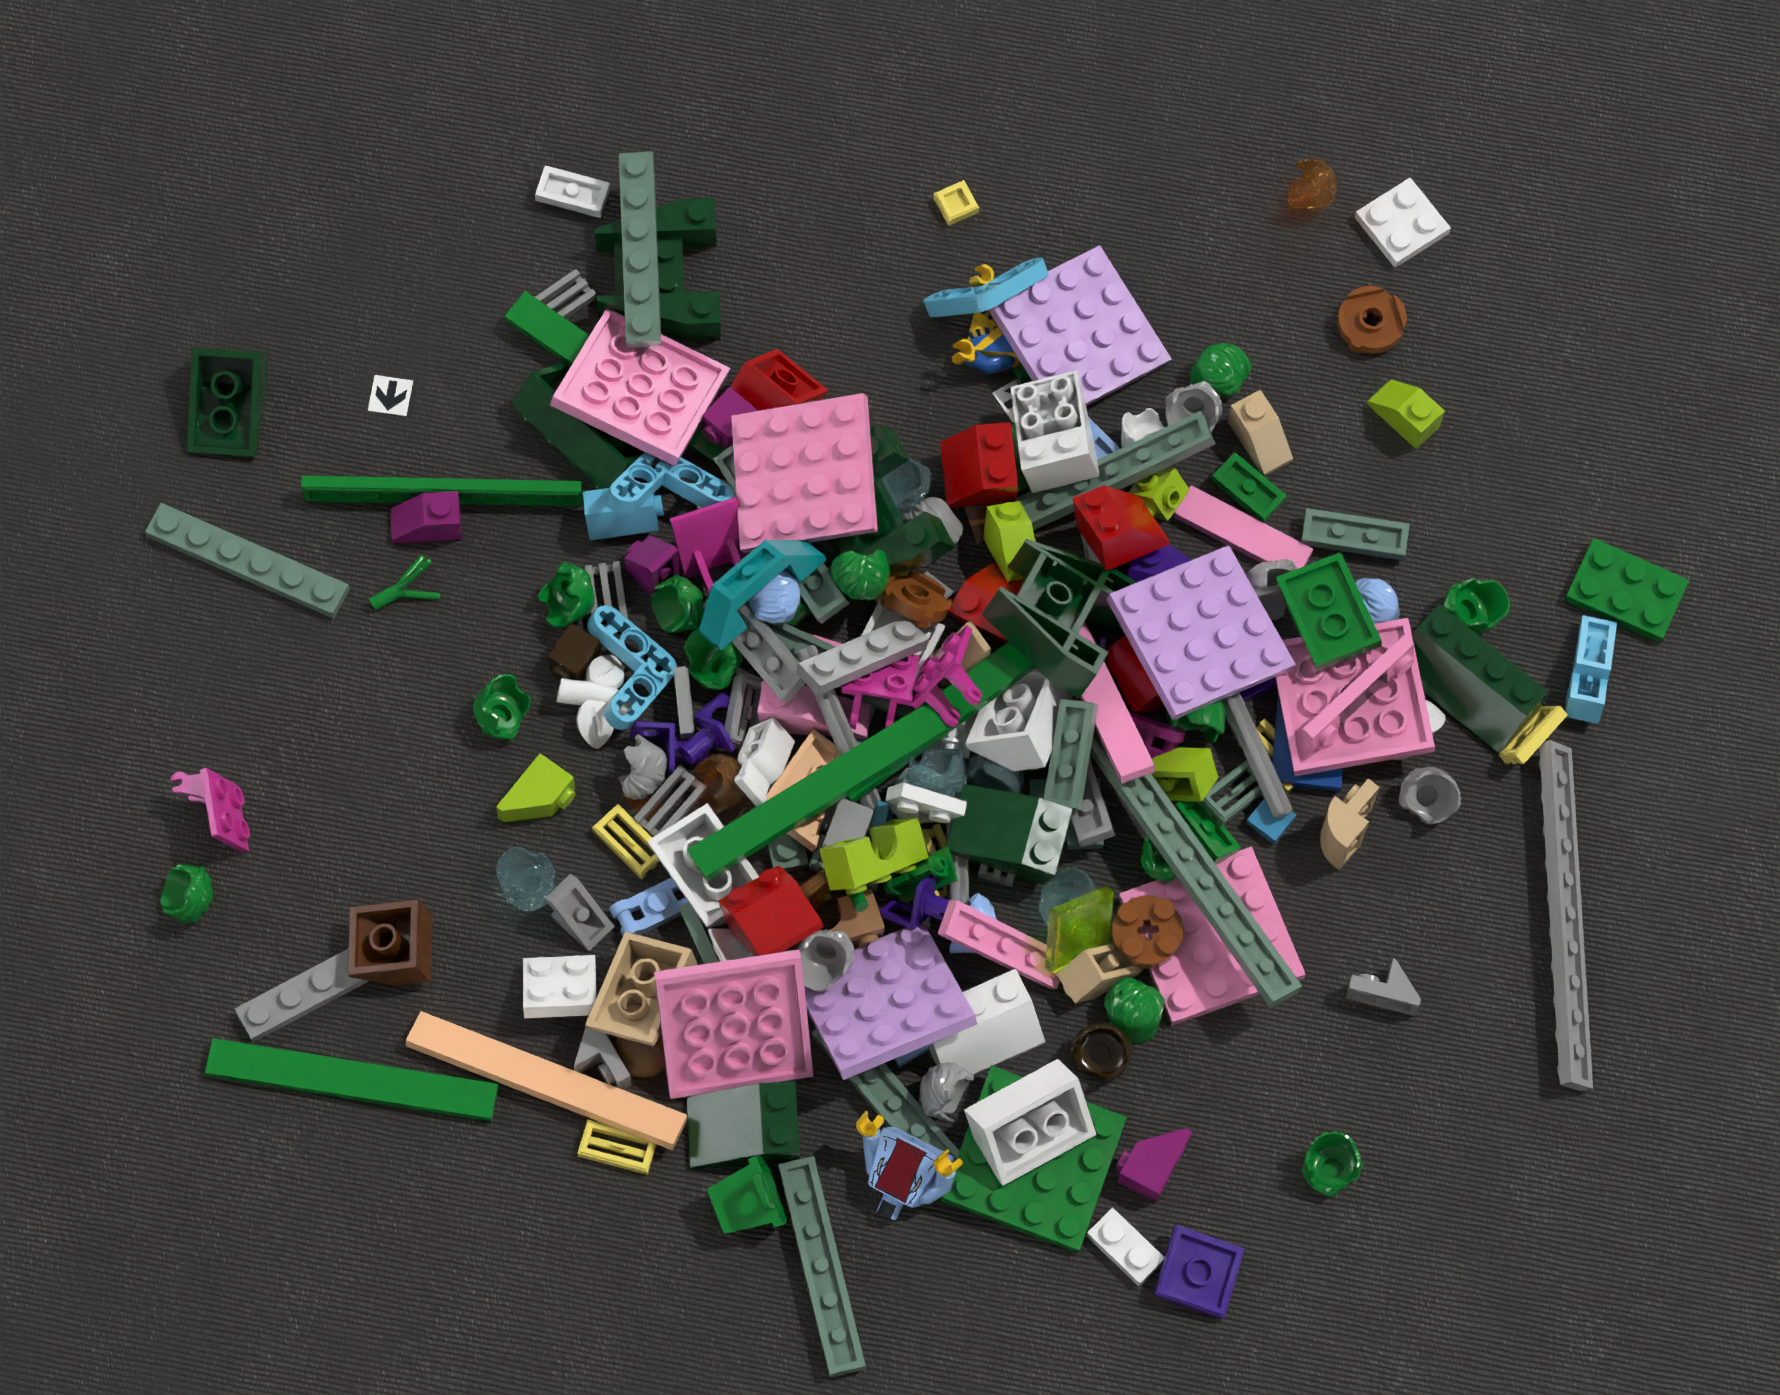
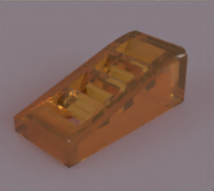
M825 869L809 877L799 886L814 910L830 898V888Z

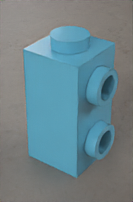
M610 488L583 492L585 518L590 540L659 531L657 516H664L661 495L654 496L653 493L635 512L624 515L616 513L608 507L606 499Z

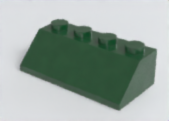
M564 362L531 372L511 404L520 412V416L525 421L533 424L543 434L544 439L549 444L556 446L567 457L568 462L572 466L580 469L591 480L596 489L610 488L612 483L644 451L550 406L553 395L571 366Z
M1440 604L1413 633L1412 638L1424 696L1499 756L1503 748L1537 710L1543 706L1548 691Z

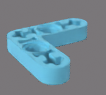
M1034 258L1017 265L982 286L943 290L928 296L923 301L929 317L979 313L1003 303L1046 278L1048 270L1043 258Z
M644 452L612 483L606 501L612 511L627 515L635 512L661 485L701 508L733 498L734 490L727 483L681 457L676 466H673ZM633 478H642L649 483H640ZM680 478H688L693 480L695 483H687L685 481H682Z
M604 605L598 607L590 616L587 628L592 636L599 639L603 646L635 672L604 710L605 719L610 726L615 729L625 730L633 725L672 679L674 667H677V664L668 652L618 610ZM603 620L608 621L609 625L607 627L601 624ZM620 631L622 634L617 639L615 635ZM629 639L636 642L640 652L634 653L629 651L625 646L624 640ZM648 654L650 657L646 661L642 660ZM657 665L663 668L660 673L655 669ZM633 684L643 685L648 691V697L639 696L634 691ZM627 701L632 706L622 716L618 713V710Z

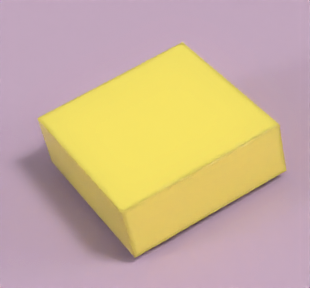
M964 180L934 193L933 199L948 226L979 213V206Z

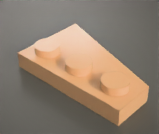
M813 729L787 764L781 776L766 794L767 800L838 758L840 754L836 745ZM827 809L792 829L787 834L813 852L818 846L819 832Z

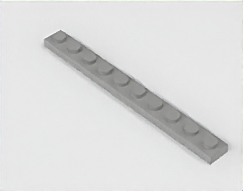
M1549 740L1543 742L1539 747V768L1541 770V801L1544 816L1543 835L1545 837L1546 849L1545 868L1548 882L1547 902L1550 915L1549 936L1552 947L1551 970L1554 980L1553 1004L1556 1013L1555 1038L1558 1046L1559 1062L1557 1072L1560 1085L1582 1092L1593 1089L1572 748Z

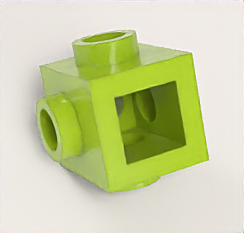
M1169 466L1135 482L1128 493L1139 496L1155 519L1168 521L1190 489L1176 468Z

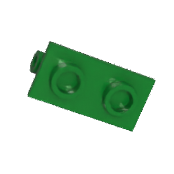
M949 847L928 855L929 858L915 863L916 869L901 874L893 872L891 875L892 879L883 884L885 892L889 895L899 896L900 900L910 903L914 901L917 885L930 874L937 877L934 891L958 881Z

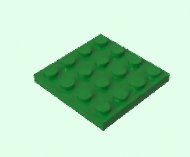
M991 1065L977 1102L1023 1077ZM1086 1102L1096 1135L1004 1186L998 1181L974 1140L968 1125L957 1159L960 1158L963 1164L955 1172L951 1190L942 1196L941 1201L1078 1253L1127 1117Z

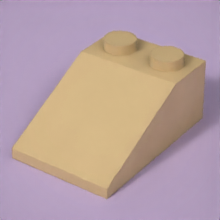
M625 932L587 1019L586 1028L654 1046L662 1035L654 972L696 966L697 962L692 949Z

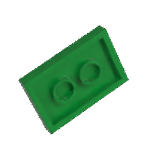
M1593 538L1565 601L1604 619L1617 622L1622 627L1661 643L1689 580Z
M1341 552L1276 577V584L1316 672L1382 646L1379 633Z

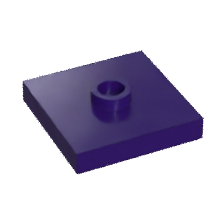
M1175 1225L1153 1296L1219 1319L1225 1318L1245 1248Z

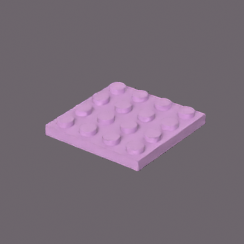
M1100 245L1048 271L1046 278L988 310L1032 381L1077 370L1086 406L1156 371L1171 361L1170 355Z
M1229 545L1109 594L1106 599L1172 720L1291 671L1296 665Z
M924 922L914 930L906 927L871 942L869 946L854 948L855 958L852 967L829 990L817 992L810 991L804 987L807 1012L843 1080L977 1025L972 1008Z

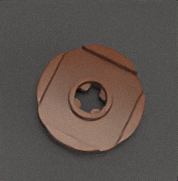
M1364 286L1353 290L1346 297L1338 312L1337 326L1341 337L1348 343L1349 348L1353 352L1382 353L1400 342L1406 326L1407 315L1403 303L1397 296L1393 295L1392 297L1389 293L1383 292L1384 288L1378 286ZM1368 313H1372L1374 318H1380L1381 320L1377 322L1376 326H1370L1364 322Z
M901 571L890 572L888 584L882 593L880 601L885 609L898 612L909 618L915 626L923 629L929 628L931 623H938L945 619L952 601L951 598L946 600L944 597L946 590L942 585L921 573L912 571L910 577L900 576Z
M1149 895L1135 897L1123 903L1113 920L1111 930L1115 950L1131 961V964L1140 968H1156L1165 965L1179 950L1184 936L1183 921L1174 904L1168 899ZM1143 924H1150L1151 927L1157 929V932L1153 933L1151 940H1146L1144 934H1138L1137 929L1143 928Z

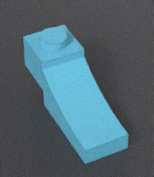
M1582 616L1566 697L1565 712L1568 714L1566 717L1599 724L1605 705L1617 622Z

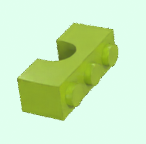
M919 818L892 819L870 828L872 846L869 837L843 839L819 849L830 891L845 889L846 894L859 893L867 889L866 884L869 882L871 884L886 882L892 879L891 873L893 872L901 874L916 869L915 863L929 858Z

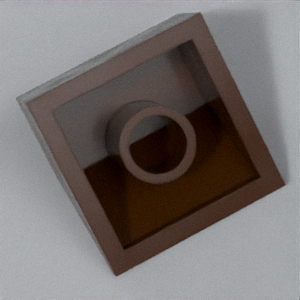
M418 899L350 907L348 976L396 986L431 982L433 914Z

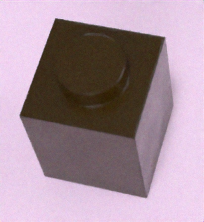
M570 623L548 655L551 674L559 681H561V678L583 681L586 676L587 666L601 654L600 640Z

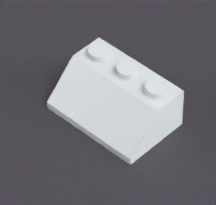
M1035 668L979 710L965 744L969 750L1011 771L1035 770L1045 767L1052 751L1060 699L1072 700L1073 696L1050 682Z
M708 803L647 841L707 929L727 923L718 900L727 896L733 889L742 887L759 877L745 858L706 882L687 854V849L724 827Z
M1013 969L964 991L963 994L975 1014L977 1025L929 1044V1051L936 1065L944 1062H956L960 1067L975 1076L988 1070L991 1065L997 1066L1045 1044L1032 1000L1017 970Z
M1058 1059L964 1110L974 1140L998 1181L1003 1186L1096 1135L1079 1079Z

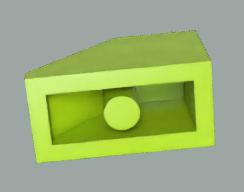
M1392 379L1367 401V405L1415 449L1440 428L1445 410L1421 388Z
M1020 501L987 506L983 539L1007 582L1022 580L1025 577L1008 568V565L1026 539L1035 541L1032 522Z
M1178 747L1152 758L1155 772L1151 774L1170 801L1202 802L1218 779L1210 748Z
M540 753L496 806L498 819L502 822L554 816L560 807L562 809L567 808L576 795L574 791V777Z

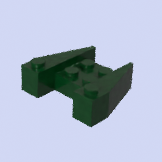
M715 198L680 199L657 207L661 334L685 341L721 340L719 291L685 292L683 248L717 247ZM621 220L594 229L596 251H614L616 295L597 296L598 318H601L606 308L625 316Z
M878 423L870 428L878 532L829 539L837 556L847 551H854L855 553L868 556L874 554L876 550H883L886 554L890 572H905L928 566L956 547L941 518L924 511L907 523H904L881 478L910 459L895 431Z
M1026 539L1008 565V568L1025 577L1016 595L1000 586L982 615L1046 679L1080 699L1096 677L1108 652L1078 633L1087 616L1114 632L1119 622L1106 599L1109 594L1137 582L1115 568L1106 571L1101 563Z

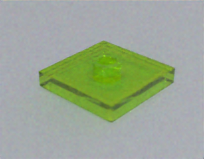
M1104 886L1050 909L1045 968L1052 974L1063 969L1082 951L1109 944L1114 892Z

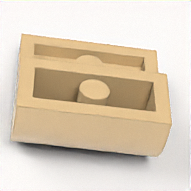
M1367 779L1361 788L1358 785H1354L1343 801L1334 796L1329 805L1320 834V844L1326 859L1338 870L1344 866L1363 841L1369 823L1365 817L1372 810L1379 790V786L1370 779Z

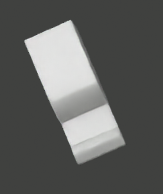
M775 717L749 728L737 759L742 767L734 779L735 783L756 807L767 800L766 794L770 784L775 782L783 773L795 743Z

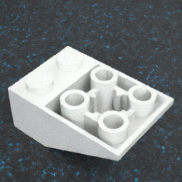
M1075 370L1011 387L1021 470L1032 493L1099 477L1096 448L1078 371Z

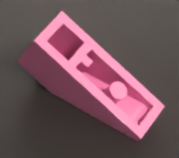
M765 681L762 682L757 712L760 723L775 717L788 734L809 735L815 729L823 736L832 737L810 687L803 686L793 699L787 703L781 701ZM837 695L847 721L850 723L854 700ZM863 702L860 704L856 730L851 729L855 739L867 740L872 712L870 704Z

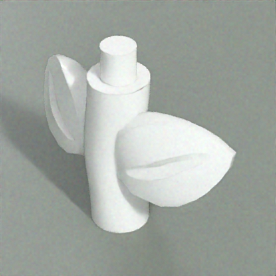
M602 655L590 662L586 668V681L561 678L556 699L558 703L581 705L576 716L577 728L584 740L595 749L603 746L614 730V727L610 726L606 721L604 710L624 683L623 666L618 658L613 655ZM626 701L621 709L618 710V713L624 716L632 705Z

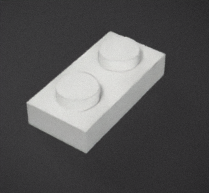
M545 166L535 193V201L601 218L610 191V183Z
M907 783L888 787L885 800L886 802L898 805L897 809L899 811L916 814L918 811L929 814L930 820L939 823H949L951 819L964 816L967 804L966 801Z
M1113 1207L1087 1232L1086 1236L1138 1286L1163 1263L1164 1256Z

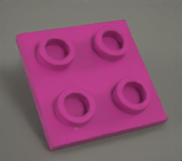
M736 497L670 518L684 577L688 579L699 575L708 597L713 585L708 570L730 562L734 567L750 553H744L740 550L739 504Z
M968 625L958 635L955 632L951 633L942 644V651L937 656L931 654L926 658L919 669L922 675L913 686V690L916 692L911 706L917 709L926 701L950 727H955L959 723L958 720L961 716L937 685L944 677L963 694L965 700L971 705L977 706L981 702L980 698L983 696L982 692L975 686L961 667L972 632V628Z
M912 654L842 685L841 693L855 695L849 723L851 729L856 730L862 694L890 699L885 728L893 724L897 703L911 706L914 693L913 686L916 680L920 655Z
M208 768L201 769V774L188 775L184 772L173 774L170 780L174 783L182 781V784L173 787L172 791L178 794L191 795L188 799L194 803L206 804L211 837L241 853L249 852L247 839L250 837V830L243 818L241 806L244 805V796L240 787Z

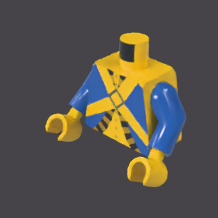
M986 264L977 266L975 270L981 274L982 279L979 276L970 277L969 282L972 287L982 286L994 279V272ZM988 310L974 313L968 338L953 344V348H957L960 351L952 356L954 364H962L964 362L986 375L998 373L1020 364V360Z

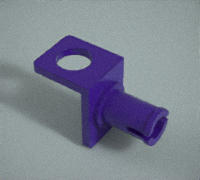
M721 693L693 715L700 731L678 747L680 754L689 764L693 765L697 759L713 747L721 748L728 752H733L736 749L725 730V722L722 724L720 721L711 718L713 711L718 707H723L726 710L727 717L729 698L726 694Z
M641 721L633 723L629 732L630 738H635L639 734L645 739L664 740V752L668 759L665 779H668L673 773L676 762H687L678 750V747L686 741H677V737H675V723ZM642 730H656V731L646 732V731H642ZM709 751L697 759L695 763L707 764Z
M930 874L917 885L914 904L894 898L881 908L879 912L882 918L914 930L929 916L942 920L949 900L935 895L934 890L937 877ZM905 910L909 912L911 915L901 916L894 913L893 911Z

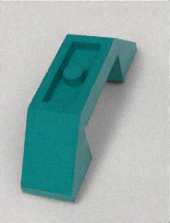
M764 540L712 585L699 628L701 635L718 649L722 650L747 629L746 624L737 611L738 608L783 570L789 571L795 579L801 582L827 559L806 541Z

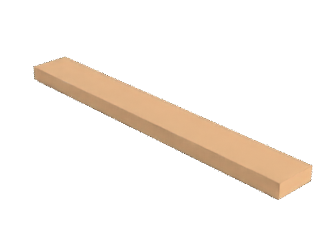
M422 1011L406 1039V1047L670 1150L674 1149L687 1122V1115Z

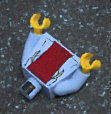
M865 1111L857 1120L856 1128L863 1135L866 1172L870 1176L868 1185L884 1193L877 1209L879 1214L886 1218L897 1220L903 1204L912 1208L922 1206L923 1204H931L951 1190L955 1172L963 1164L960 1158L952 1163L954 1156L948 1154L950 1152L948 1149L942 1151L897 1127L883 1128L880 1131L879 1128L884 1123V1117L878 1115L871 1122L868 1118V1111Z

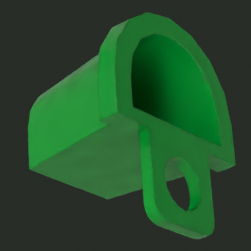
M759 1155L749 1158V1165L707 1189L724 1234L770 1223L773 1224L774 1228L785 1225L787 1222L784 1204L775 1179L768 1165Z

